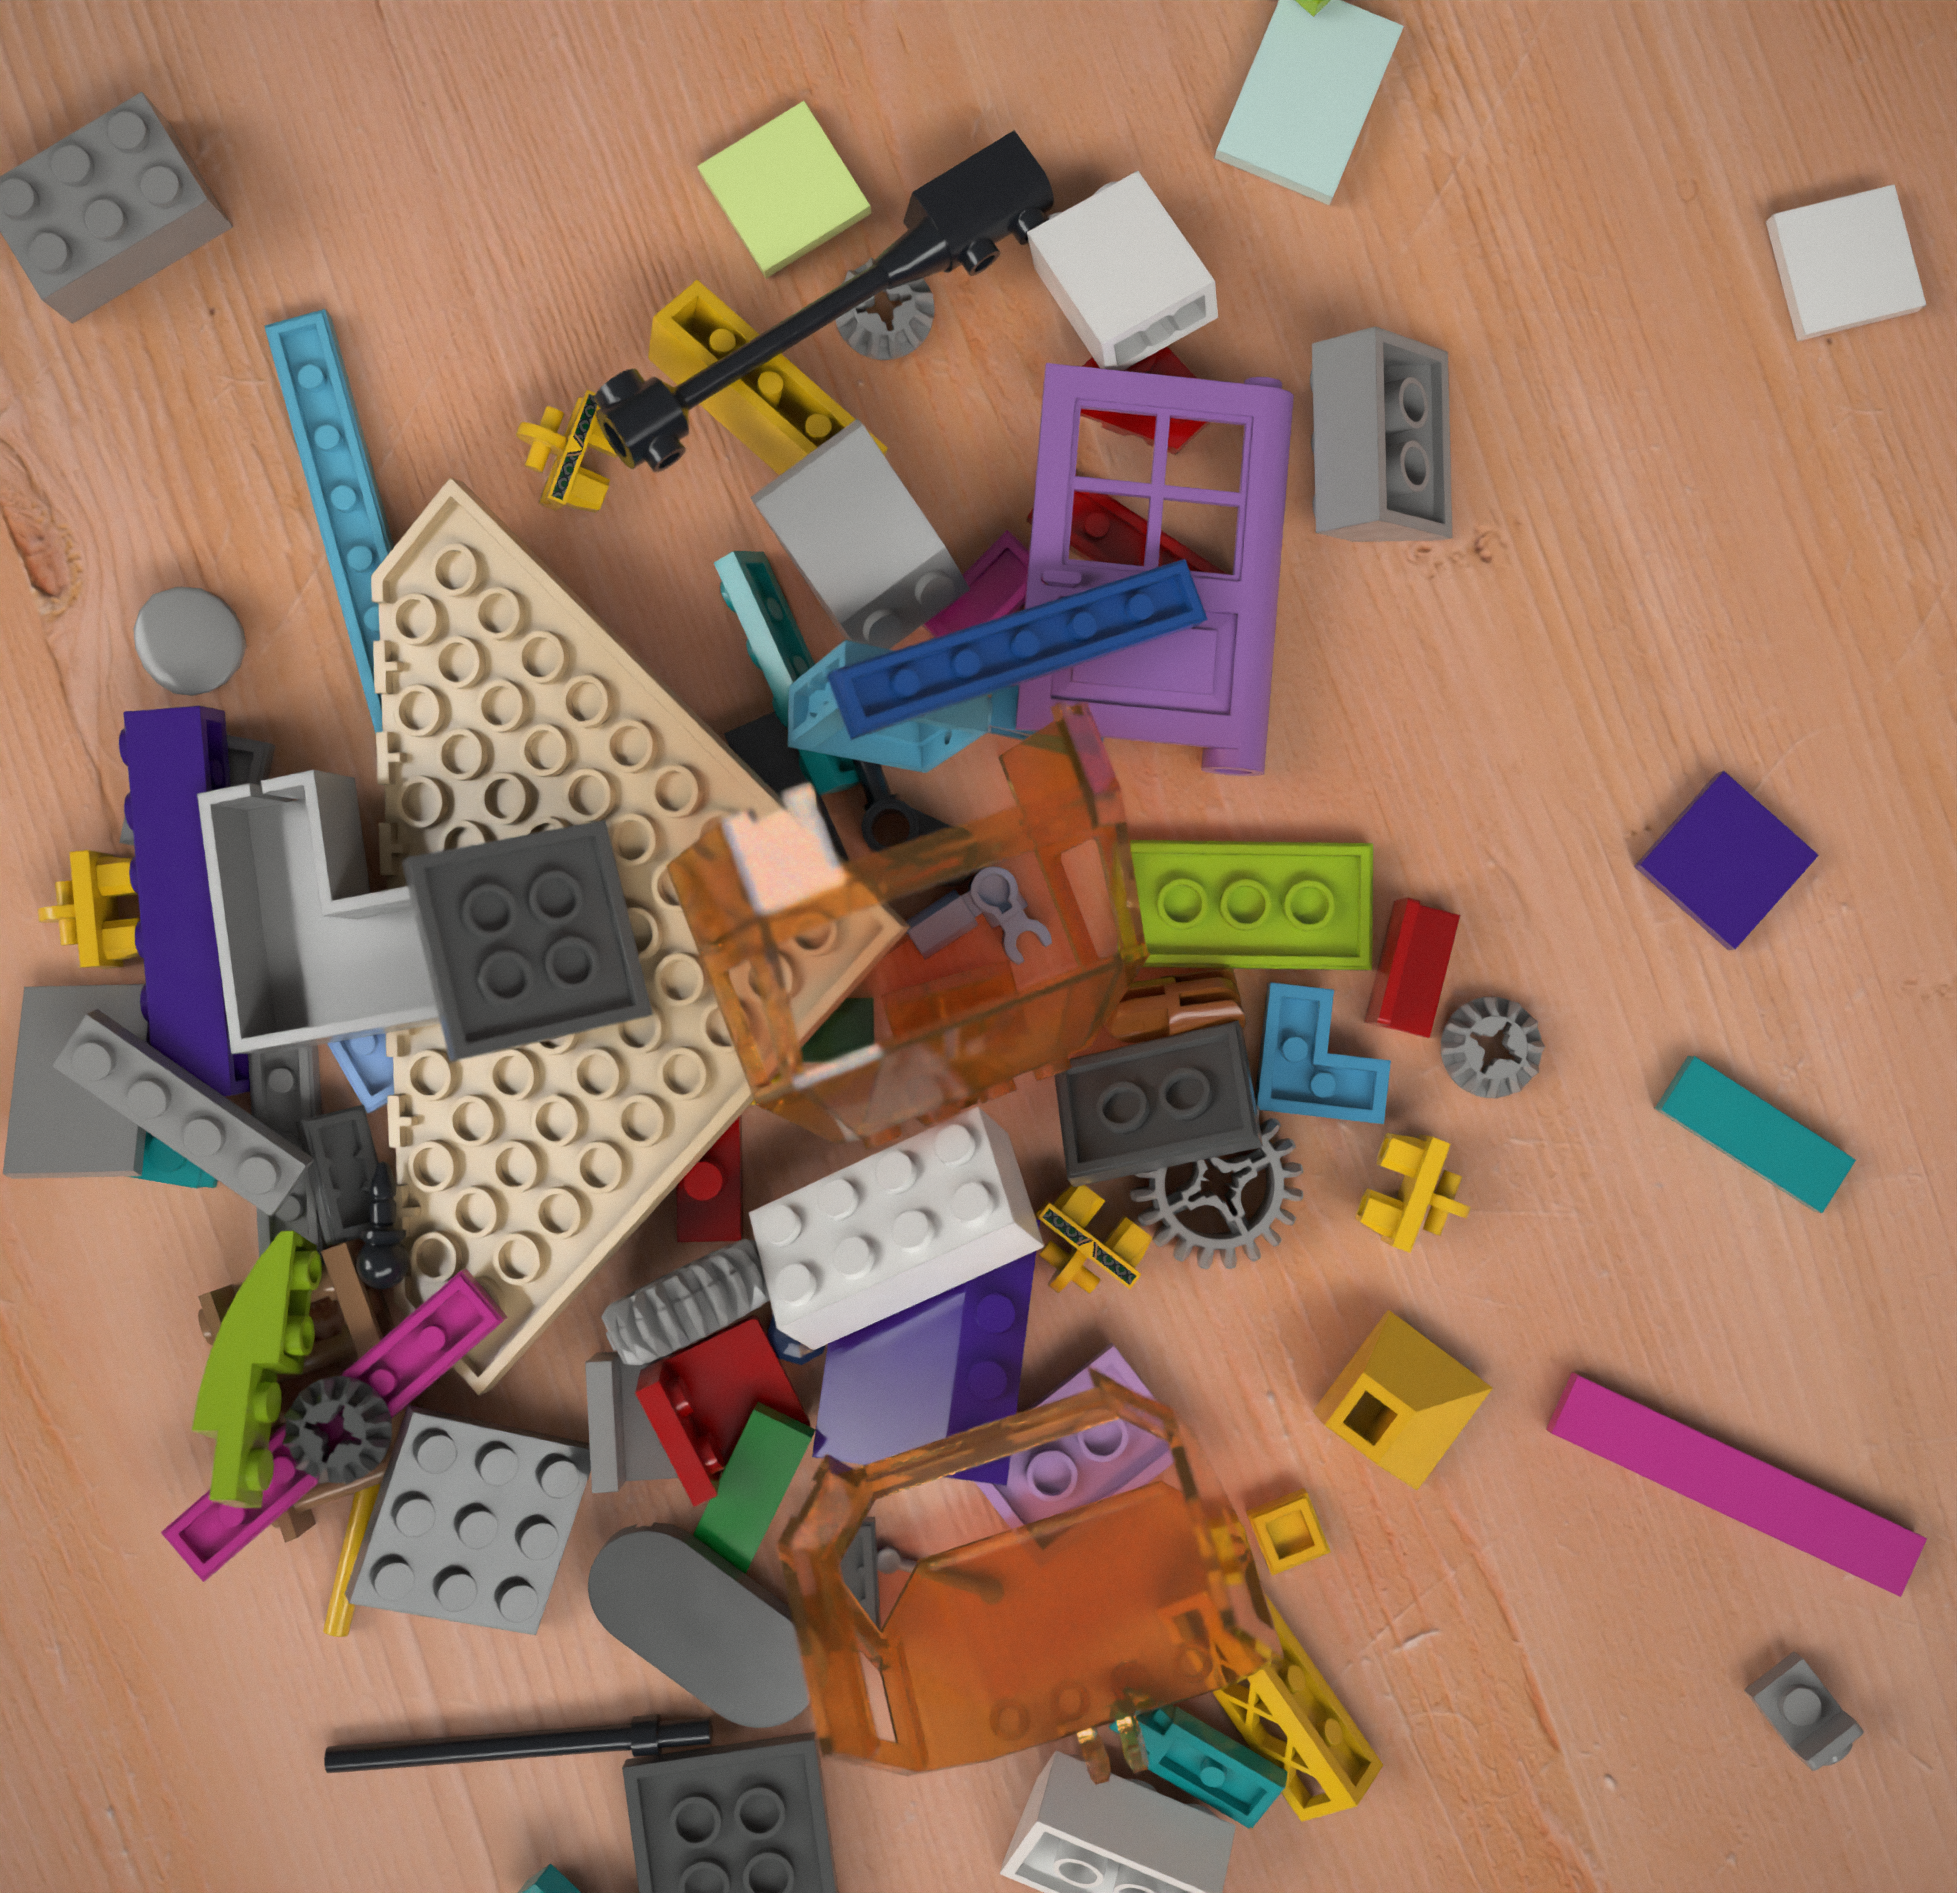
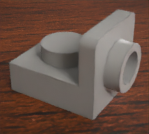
M1792 1652L1744 1690L1789 1750L1812 1771L1818 1770L1823 1765H1832L1842 1760L1852 1749L1853 1742L1864 1733L1857 1721L1842 1710L1806 1661L1796 1652Z

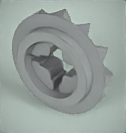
M870 258L865 265L860 266L856 270H848L843 283L871 267L875 259ZM924 278L891 290H883L890 301L900 300L902 303L901 306L893 309L892 331L887 330L886 323L882 322L878 313L868 314L866 311L867 308L875 305V295L837 318L836 325L845 342L856 352L877 360L897 359L918 348L931 330L935 311L933 293L930 291Z
M1499 997L1478 998L1458 1008L1447 1021L1441 1037V1057L1451 1079L1463 1090L1485 1098H1499L1520 1092L1531 1078L1539 1073L1541 1054L1545 1048L1538 1030V1021L1530 1016L1519 1003ZM1506 1024L1507 1026L1503 1031L1505 1036L1502 1040V1045L1510 1050L1509 1054L1515 1057L1514 1061L1511 1059L1494 1058L1480 1072L1484 1064L1482 1059L1485 1055V1050L1477 1045V1040L1470 1037L1471 1033L1476 1036L1493 1037Z

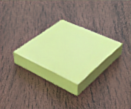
M805 101L792 107L697 166L702 179L765 279L872 214L869 202Z

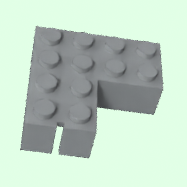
M310 770L262 780L261 785L247 783L197 794L231 1054L276 1053L441 1024L408 886L370 893L355 778Z

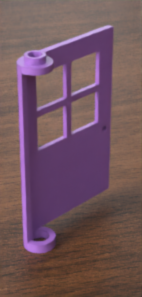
M1046 363L1025 609L1157 568L1163 500L1238 508L1233 575L1190 571L1208 618L1202 624L1018 685L1015 730L1207 747L1208 749H1204L1202 754V771L1231 776L1264 775L1294 397L1291 392L1282 389V382L1280 380L1269 377H1252L1246 379L1243 384ZM1081 409L1156 416L1151 484L1075 476ZM1170 418L1244 425L1239 492L1165 485ZM1074 491L1149 499L1144 566L1069 559ZM1042 577H1043V580H1044L1046 583H1048V585H1045V584L1042 582V579H1041Z

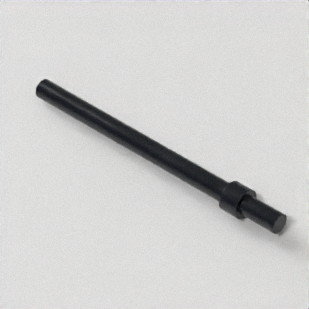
M660 1714L633 1716L631 1723L328 1746L325 1751L324 1764L327 1773H341L632 1750L634 1757L661 1755L662 1748L712 1744L713 1728L711 1717L662 1721Z

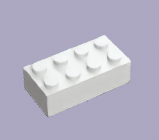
M978 1106L749 1212L777 1329L812 1350L1044 1247L1009 1135Z

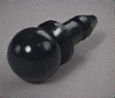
M384 1161L378 1163L370 1185V1196L372 1197L370 1202V1224L372 1228L371 1230L359 1231V1238L366 1244L360 1249L356 1259V1269L359 1277L365 1284L376 1289L394 1287L404 1279L409 1269L407 1250L400 1243L406 1237V1230L394 1228L396 1223V1201L394 1200L396 1183L390 1165Z

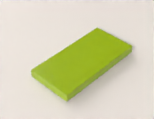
M1118 841L1117 967L1372 970L1373 843Z

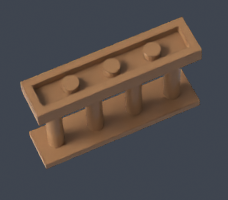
M360 1238L321 1251L325 1264H322L319 1286L316 1290H312L311 1303L328 1296L332 1301L338 1300L346 1324L342 1326V1333L313 1344L310 1354L304 1357L303 1374L349 1357L357 1362L395 1328L382 1289L368 1286L357 1273V1255L363 1245H365V1242ZM232 1285L198 1296L202 1306L198 1313L199 1325L204 1338L210 1345L214 1344L221 1323L235 1298ZM277 1374L276 1382L281 1383L302 1374ZM420 1396L408 1404L424 1408ZM407 1406L391 1419L392 1438L389 1449L383 1460L373 1471L347 1485L331 1482L317 1484L272 1523L273 1527H280L285 1543L298 1538L316 1524L311 1511L312 1508L382 1483ZM279 1417L275 1422H271L270 1436L286 1422L280 1423Z

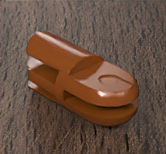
M1233 968L1160 977L1159 979L1126 983L1113 989L1106 996L1102 1007V1013L1105 1017L1104 1024L1110 1035L1122 1042L1129 1043L1146 1042L1234 1021H1239L1242 1029L1246 1025Z

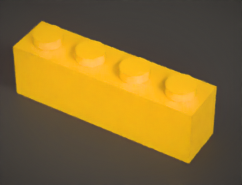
M697 279L653 316L648 359L679 385L760 334ZM782 354L774 357L699 404L779 476L856 420ZM869 432L883 455L886 456L888 448Z

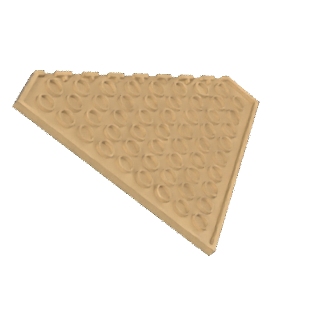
M450 477L371 575L372 602L379 604L380 640L373 641L374 687L375 693L381 694L383 729V732H376L377 782L379 785H384L385 823H379L380 875H387L388 890L406 887L407 882L402 862L408 857L605 820L653 1015L646 1018L450 1063L441 1024L385 1033L386 1057H393L394 1095L387 1096L389 1148H396L397 1185L396 1195L394 1196L396 1201V1223L394 1228L406 1230V1237L400 1243L405 1247L409 1256V1269L406 1276L393 1287L394 1303L408 1317L461 1270L466 1268L508 1316L504 1322L452 1366L479 1396L492 1390L896 944L910 926L465 483Z

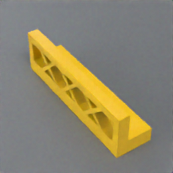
M1236 1553L1219 1560L1200 1585L1165 1598L1155 1610L1253 1752L1287 1771L1286 1787L1281 1793L1300 1821L1311 1820L1358 1806L1384 1765L1239 1554ZM1198 1607L1213 1628V1636L1196 1629L1185 1611ZM1224 1662L1240 1669L1250 1682V1689L1230 1679L1223 1669ZM1260 1716L1279 1724L1287 1736V1743L1269 1735L1260 1722ZM1298 1769L1315 1777L1325 1793L1311 1796L1296 1775V1770Z

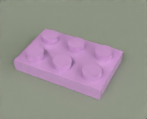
M1112 1342L1015 1418L1007 1486L982 1482L975 1483L1035 1561L1042 1567L1193 1447Z

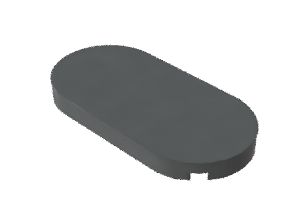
M654 1522L652 1526L636 1528V1524L622 1528L608 1539L592 1564L588 1579V1594L597 1619L612 1636L716 1713L733 1723L754 1728L774 1727L792 1720L808 1706L821 1677L822 1660L820 1662L815 1633L809 1623L799 1613L698 1538L678 1526Z

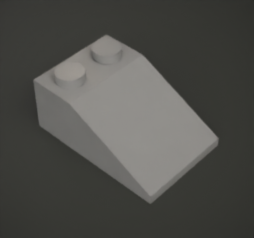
M858 419L750 497L835 627L846 640L890 649L970 590L946 546L867 429Z

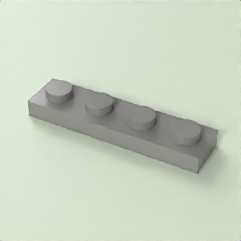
M98 1009L85 1015L52 1065L269 1216H273L281 1209L314 1161V1158Z

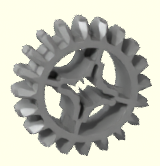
M1256 1105L1257 1114L1259 1116L1260 1108ZM1270 1118L1260 1125L1263 1147L1256 1148L1257 1150L1246 1156L1239 1155L1228 1160L1219 1159L1218 1157L1206 1159L1208 1163L1222 1173L1234 1172L1231 1174V1183H1224L1230 1187L1228 1192L1224 1194L1230 1205V1210L1227 1204L1210 1190L1202 1193L1199 1192L1201 1191V1181H1209L1203 1177L1204 1172L1208 1170L1204 1160L1192 1162V1174L1189 1179L1177 1187L1176 1192L1168 1196L1165 1193L1167 1167L1133 1174L1137 1177L1149 1178V1186L1132 1189L1130 1191L1131 1199L1136 1202L1152 1200L1153 1203L1152 1207L1143 1210L1137 1218L1142 1226L1152 1225L1159 1220H1162L1164 1223L1155 1232L1152 1238L1154 1243L1162 1247L1176 1235L1179 1239L1174 1247V1258L1183 1262L1189 1256L1193 1246L1198 1247L1197 1264L1203 1269L1210 1268L1213 1262L1214 1250H1220L1221 1260L1227 1269L1236 1267L1237 1257L1235 1248L1242 1246L1244 1253L1251 1261L1260 1259V1250L1254 1242V1239L1259 1235H1262L1271 1245L1278 1246L1281 1238L1278 1233L1269 1227L1270 1224L1277 1218L1282 1223L1292 1226L1296 1220V1217L1291 1212L1280 1208L1282 1200L1301 1201L1303 1199L1302 1190L1292 1186H1284V1178L1297 1177L1303 1173L1302 1165L1294 1162L1281 1164L1280 1161L1281 1157L1295 1149V1143L1289 1138L1281 1139L1274 1144L1269 1141L1278 1132L1281 1126L1280 1122L1275 1118ZM1265 1168L1266 1190L1263 1200L1255 1214L1247 1221L1244 1215L1246 1213L1240 1200L1241 1191L1249 1180L1258 1176V1171ZM1202 1205H1211L1216 1207L1221 1217L1225 1219L1230 1231L1223 1233L1195 1231L1179 1222L1174 1215L1187 1208L1192 1210Z
M743 1239L729 1244L655 1279L607 1306L601 1316L608 1330L605 1334L613 1351H618L623 1364L640 1366L661 1356H666L679 1348L708 1336L720 1328L728 1326L733 1321L746 1316L747 1313L770 1301L756 1241Z

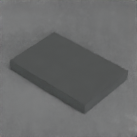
M1239 1021L1053 1062L1067 1179L1073 1187L1263 1147L1245 1039Z

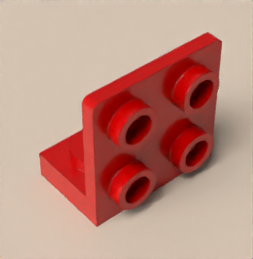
M753 1315L640 1370L635 1394L694 1507L718 1496L720 1473L724 1472L757 1402H761L810 1427V1418L757 1316Z

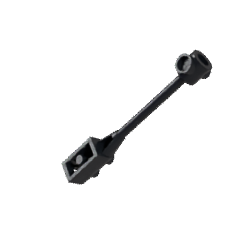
M1013 130L913 191L903 221L908 231L884 250L873 261V265L676 387H672L656 377H651L645 381L637 369H628L617 374L607 381L594 396V401L600 408L596 411V417L608 443L621 461L630 469H634L646 461L654 473L661 472L672 466L684 455L686 448L680 440L689 434L688 411L884 289L891 290L942 271L949 273L960 265L965 268L970 276H975L996 261L1000 251L995 244L1005 237L1013 234L1020 245L1029 243L1027 232L1049 220L1046 212L1053 207L1054 203L1053 191L1044 170L1016 131Z

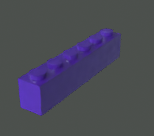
M204 706L123 712L125 728L121 730L119 735V750L124 764L128 766L130 792L125 797L124 813L129 828L133 830L135 857L131 860L129 875L132 888L139 896L140 921L135 928V945L140 957L144 958L146 984L141 990L140 1008L144 1019L149 1022L150 1043L153 1048L223 1096L249 1092L248 1053L231 1054L197 797L199 793L231 787L225 711Z

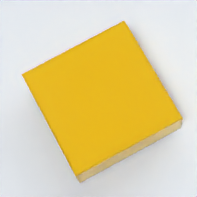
M1305 1488L1245 1511L1272 1576L1331 1552Z

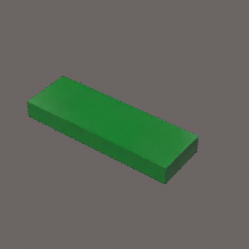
M757 1402L719 1480L718 1496L710 1499L693 1536L746 1574L816 1429L761 1402Z

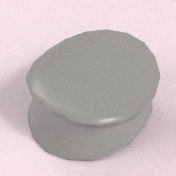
M177 586L153 594L139 610L133 628L135 649L144 669L159 685L174 694L193 696L211 692L226 684L240 668L247 646L244 630L236 613L223 600L202 588Z

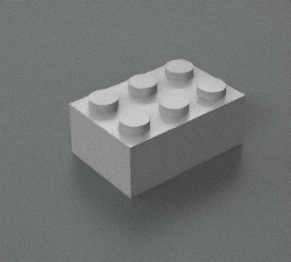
M143 92L138 93L0 176V232L41 300L72 324L233 227L171 124Z

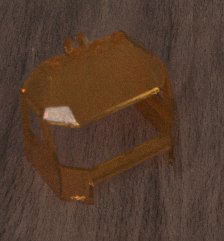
M1058 702L1050 708L1054 718L1053 722L998 756L1015 800V807L840 866L809 783H806L782 794L786 809L760 820H757L754 809H747L721 820L666 865L757 1106L839 1145L862 1139L867 1150L903 1136L899 1123L914 1117L920 1124L923 1123L924 1126H928L961 1113V1109L977 1104L978 1098L982 1104L1017 1090L1013 1078L1032 1071L1035 1080L1040 1081L1072 1068L1068 1056L1092 1046L1150 954L1144 938L1122 790L1088 702H1079L1070 707L1067 702ZM1091 839H1094L1098 846L1120 946L1119 952L1101 959L1096 953L1061 862L1062 854ZM1034 850L1078 968L804 1071L777 944L850 914ZM748 961L754 972L781 1074V1080L774 1084H771L767 1077L730 979V972Z
M1087 1365L1092 1385L1095 1388L854 1469L826 1453L812 1477V1480L816 1483L798 1516L794 1517L791 1515L777 1540L821 1757L903 1776H912L989 1762L1078 1734L1090 1779H1092L1095 1785L1108 1782L1111 1776L1110 1761L1097 1730L1098 1727L1116 1722L1122 1741L1123 1754L1129 1767H1131L1134 1773L1147 1770L1149 1757L1142 1730L1135 1717L1136 1715L1232 1686L1284 1659L1245 1527L1239 1520L1194 1430L1173 1409L1116 1382L1113 1378ZM1117 1419H1122L1168 1442L1182 1491L1159 1480L918 1559L880 1631L843 1581L840 1563L877 1499ZM859 1650L880 1673L896 1742L878 1738Z

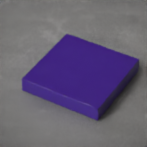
M1725 771L1714 775L1634 867L1727 950H1736L1819 855Z

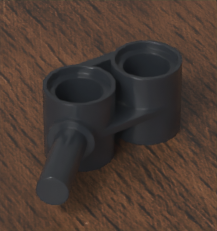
M852 759L868 802L863 806L865 814L861 828L863 838L871 852L879 858L937 885L953 887L969 880L975 872L978 861L976 843L971 835L962 828L950 826L910 807L901 801L898 793L892 794L881 764ZM892 813L901 815L907 820L910 827L905 841L893 847L883 846L877 842L873 831L879 818ZM946 840L959 842L964 846L968 855L965 866L960 871L952 874L941 873L931 863L932 850L937 844Z

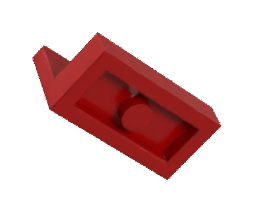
M1406 897L1394 901L1364 1023L1423 1038H1430L1460 915L1420 905V900Z

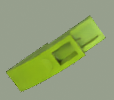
M281 1231L259 1257L240 1286L221 1323L209 1354L198 1392L192 1431L216 1439L209 1500L234 1508L262 1507L263 1490L269 1488L274 1471L273 1456L268 1449L271 1422L277 1420L281 1409V1389L276 1382L277 1374H303L304 1357L310 1354L314 1344V1323L309 1313L312 1290L317 1289L321 1280V1257L317 1252V1245L295 1231Z

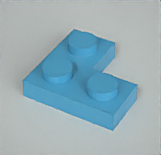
M1272 982L1267 983L1255 1090V1102L1260 1110L1384 1124L1391 1061L1327 1053L1334 990Z

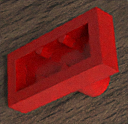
M742 1114L676 1185L677 1242H726L744 1239Z

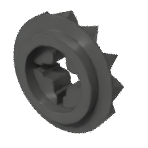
M334 1376L311 1384L299 1392L291 1408L284 1415L287 1421L283 1445L289 1448L295 1459V1469L306 1471L316 1478L318 1484L331 1482L347 1485L364 1477L380 1464L390 1446L392 1420L385 1401L374 1388L355 1378ZM344 1405L345 1408L342 1414L345 1417L343 1428L353 1433L352 1436L356 1437V1439L353 1441H342L329 1455L330 1446L327 1445L329 1435L321 1431L320 1427L316 1426V1424L332 1421L337 1413L343 1409Z

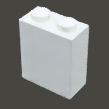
M1139 171L1118 182L1105 184L1093 196L1064 212H1057L1048 216V221L1027 232L1036 272L1100 369L1123 371L1218 318L1215 280Z

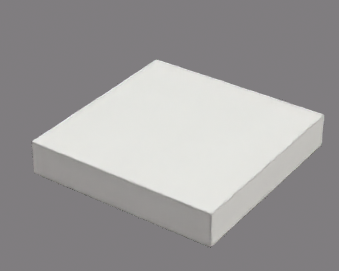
M1895 184L1775 213L1766 221L1797 341L1915 313L1926 306Z

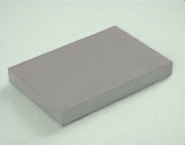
M145 984L24 987L3 1174L11 1179L142 1176L146 1130L58 1071L52 1065L85 1015L96 1009L151 1046L149 1022L144 1019L140 1008V994Z

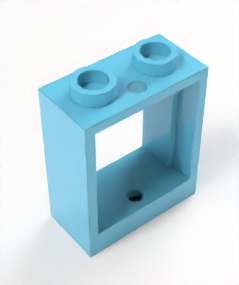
M844 640L789 686L787 747L927 773L988 732L993 712L992 700L986 695L850 740L827 675L835 669L894 650Z

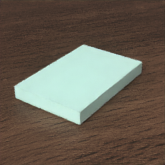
M1279 0L1214 158L1330 205L1404 26L1342 0H1331L1314 17L1295 0Z

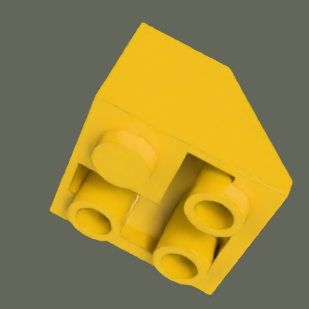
M1387 1310L1312 1412L1327 1428L1379 1467L1417 1491L1493 1387L1393 1312Z

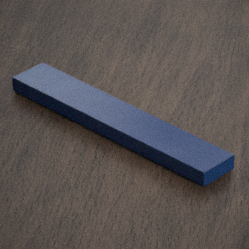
M1185 559L835 669L827 675L850 740L1198 626L1207 621L1208 618Z

